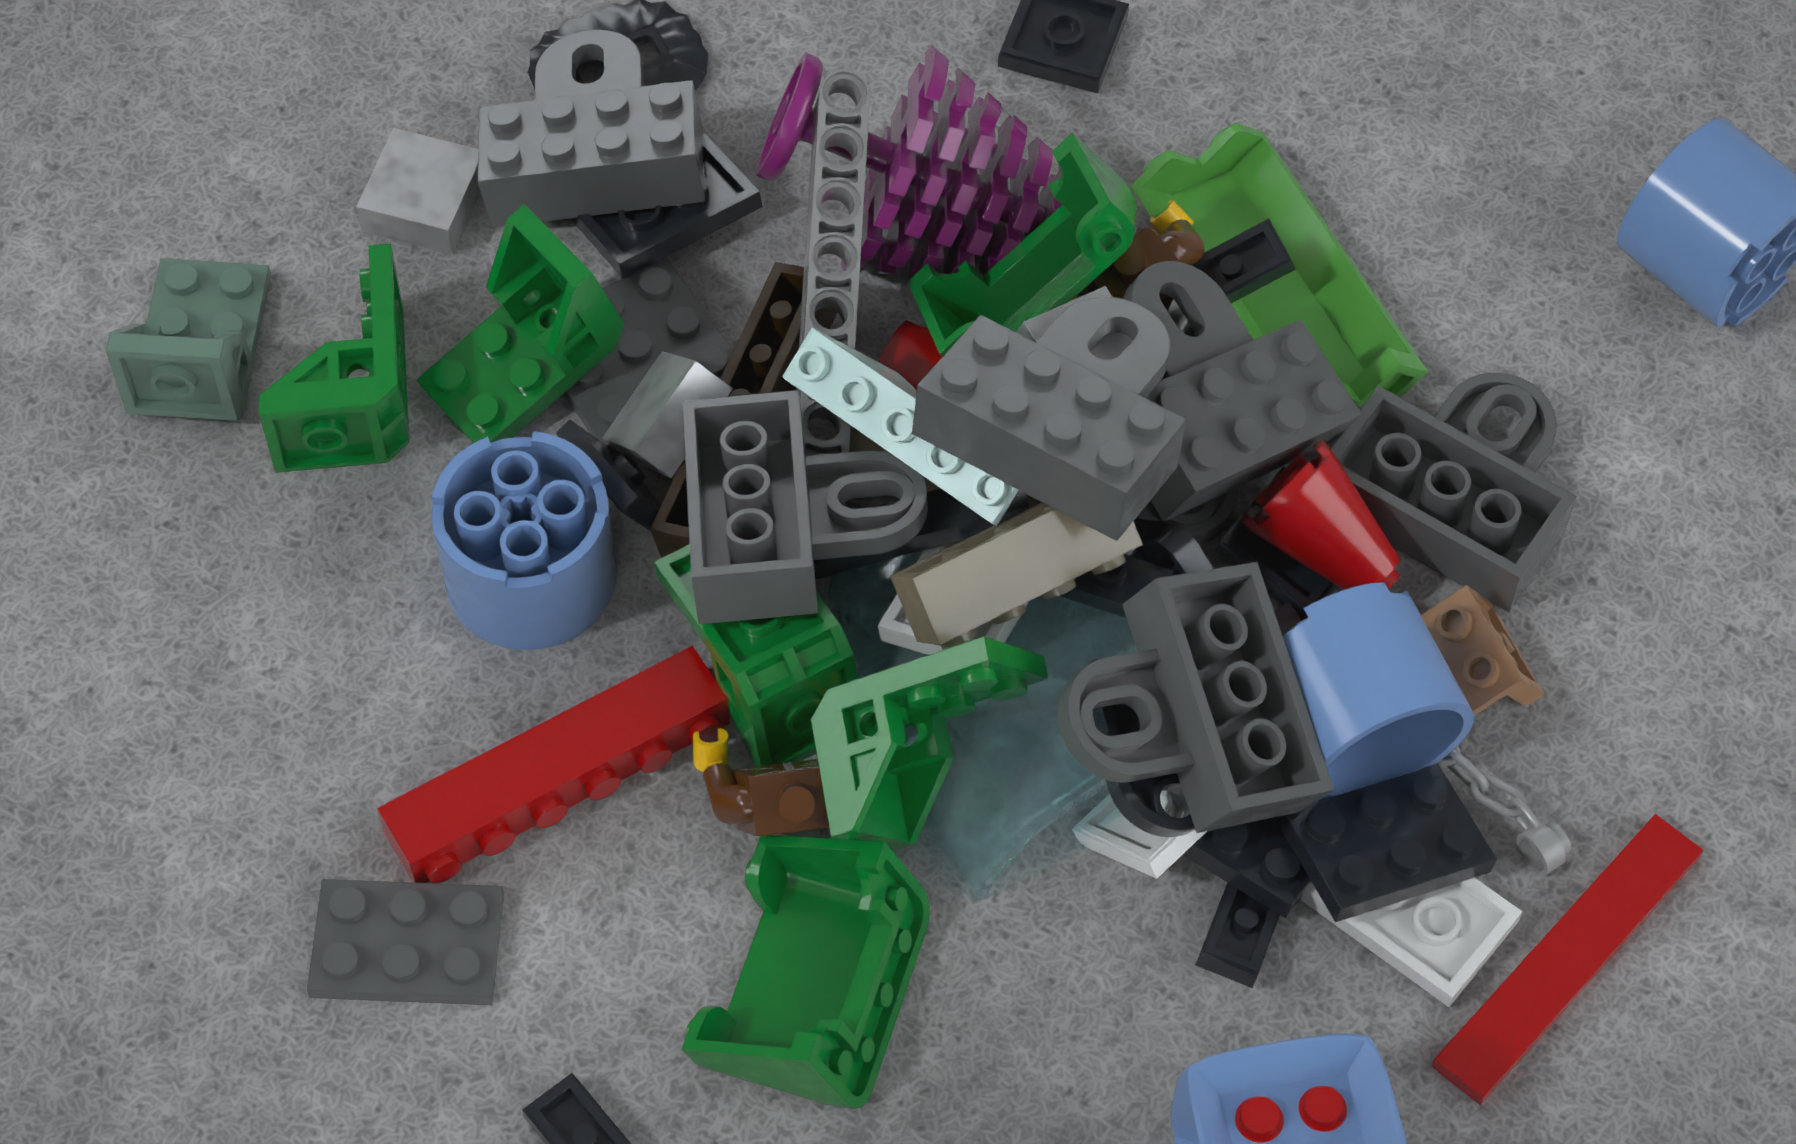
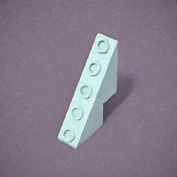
M811 328L782 377L991 524L997 526L1019 490L913 435L912 427L917 390L898 372L819 330Z

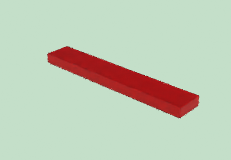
M1654 814L1434 1058L1432 1067L1481 1105L1700 859L1704 850L1657 814Z

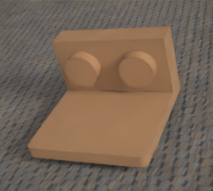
M1465 585L1421 615L1474 715L1507 695L1523 706L1531 704L1545 695L1492 603L1468 585Z

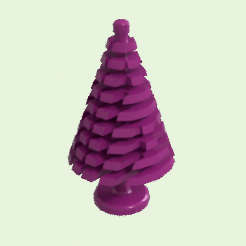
M933 45L925 52V65L918 63L908 81V97L903 94L901 95L891 116V128L886 127L883 137L868 132L866 167L870 169L865 180L860 272L866 267V259L872 261L878 251L875 265L877 272L896 274V266L903 268L911 256L915 237L918 238V246L910 261V273L916 274L927 263L936 271L944 260V246H948V258L944 265V274L949 275L959 272L958 267L965 261L975 267L974 254L982 256L979 272L984 276L1023 241V232H1025L1026 238L1062 206L1054 198L1048 187L1055 179L1059 180L1061 175L1059 164L1057 175L1050 174L1053 159L1052 149L1039 137H1036L1028 145V160L1023 159L1022 155L1026 145L1028 129L1014 114L1013 117L1009 115L999 127L998 145L995 144V126L1001 115V103L987 92L985 99L978 97L972 106L975 91L974 81L958 68L955 70L956 83L950 79L946 83L949 60ZM805 52L800 58L784 91L765 139L756 169V176L765 180L773 181L779 178L792 157L798 142L803 141L812 145L814 108L812 106L823 73L822 62L812 54ZM934 100L938 101V113L934 111ZM967 107L971 108L968 112V129L965 128V111ZM833 146L826 149L828 152L852 161L850 153L842 147ZM1008 178H1010V190H1008ZM1042 186L1043 189H1042V191H1041V193H1040V204H1039L1038 192H1039L1040 187ZM993 223H995V231H994V233H993ZM1138 228L1134 235H1136L1143 228ZM883 229L888 230L886 238L883 237ZM841 260L843 271H846V265Z

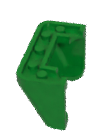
M1073 132L1052 150L1056 161L1060 165L1061 175L1059 180L1055 179L1048 187L1054 198L1062 206L984 276L967 261L958 267L959 272L949 275L938 274L927 263L907 281L940 355L944 356L980 315L1017 332L1024 321L1068 303L1125 253L1131 245L1135 233L1137 211L1134 195L1126 182Z
M779 835L760 836L753 857L746 866L745 884L756 904L763 910V914L728 1010L720 1006L702 1007L687 1026L685 1041L681 1050L695 1064L705 1069L833 1107L862 1108L868 1102L873 1091L928 928L930 918L928 896L924 888L885 841H847L832 838Z

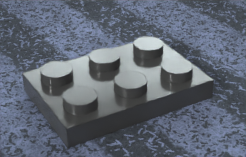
M322 879L307 985L309 998L492 1005L504 901L503 886Z

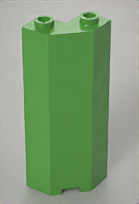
M1234 123L1218 132L1212 139L1211 145L1197 159L1171 150L1156 156L1146 165L1144 173L1131 185L1134 193L1151 218L1159 216L1168 207V202L1173 199L1194 221L1192 227L1203 241L1204 252L1269 218L1296 270L1233 302L1232 306L1254 340L1302 319L1358 408L1364 406L1378 386L1401 398L1428 373L1426 367L1264 132Z

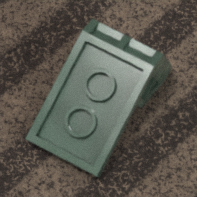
M160 258L146 324H130L111 331L107 342L106 354L127 414L238 421L243 416L271 278L269 265Z

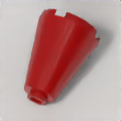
M1323 440L1317 441L1312 447L1319 454L1309 462L1301 454L1294 459L1255 499L1262 507L1255 518L1245 511L1240 523L1248 531L1343 590L1365 584L1384 582L1389 589L1400 576L1394 569L1399 563L1400 558L1332 449Z

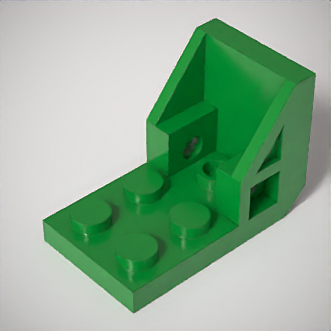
M525 204L506 220L486 284L487 290L499 308L416 379L422 389L472 443L488 437L490 443L501 439L513 438L615 349L625 325L593 273Z
M391 243L368 245L369 268H361L359 270L362 301L366 302L367 314L361 315L363 339L324 343L259 395V416L275 473L389 463L410 442L404 310ZM358 369L369 372V376L348 378L353 371Z
M690 544L654 561L657 578L710 651L716 682L728 698V709L754 765L763 766L803 761L817 754L811 719L827 689L858 679L854 653L845 633L818 593V613L698 624L691 578Z
M984 636L827 689L811 722L831 837L847 841H885L894 851L915 845L953 761L946 717H958L975 711V703L989 698L993 700H1010L1027 694V686L1048 679L1044 656ZM914 724L917 728L918 736L914 744L908 746L905 729Z

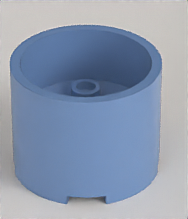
M1726 118L1712 120L1683 140L1648 178L1622 220L1617 235V245L1620 250L1718 329L1726 321L1733 327H1736L1779 291L1788 281L1785 274L1796 262V173Z
M533 431L532 437H513L491 443L488 437L473 443L456 455L439 476L432 494V526L446 594L455 615L476 636L494 645L509 649L537 650L565 643L582 634L599 619L608 606L614 592L617 574L608 497L602 481V475L595 463L584 451L569 441L555 435Z
M1384 582L1360 585L1334 593L1305 607L1304 610L1308 618L1297 623L1283 635L1334 787V791L1317 801L1434 766L1451 753L1464 740L1472 728L1474 713L1407 590L1401 594L1389 592Z

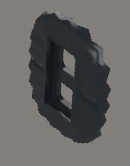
M634 0L627 5L612 3L603 10L590 9L581 18L568 19L557 30L545 31L539 44L530 49V65L527 72L535 90L536 65L543 52L549 46L573 33L586 30H608L626 36L634 44L644 40L651 41L654 44L660 58L643 65L644 86L693 80L696 91L707 73L708 52L702 44L700 34L693 28L686 14L676 12L666 1L650 3L646 0ZM576 70V82L586 84Z

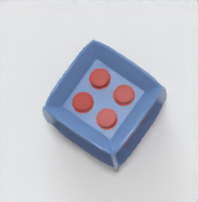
M1327 1034L1226 1051L1187 1066L1181 1072L1176 1083L1171 1107V1127L1174 1134V1144H1407L1387 1070L1377 1047L1367 1035Z

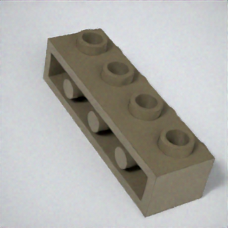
M1041 502L998 523L997 526L994 525L890 577L916 641L940 645L945 650L970 641L975 637L973 629L992 620L993 624H1000L1022 615L1026 611L1024 603L1042 595L1043 599H1049L1069 592L1076 587L1074 578L1092 570L1093 574H1100L1119 567L1126 562L1125 553L1143 544L1134 521L1119 540L1115 541Z

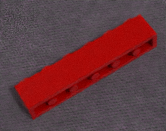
M692 645L378 807L377 810L383 832L413 883H427L430 881L431 883L440 884L446 882L461 870L463 863L482 853L486 856L499 854L510 847L515 841V836L536 825L539 828H547L558 823L566 816L568 808L587 798L597 801L608 797L617 790L622 780L641 770L643 773H652L661 769L671 760L673 753L693 743L694 732L698 731L699 738L704 742L710 743L718 738V729H724L725 726L730 724L728 698Z

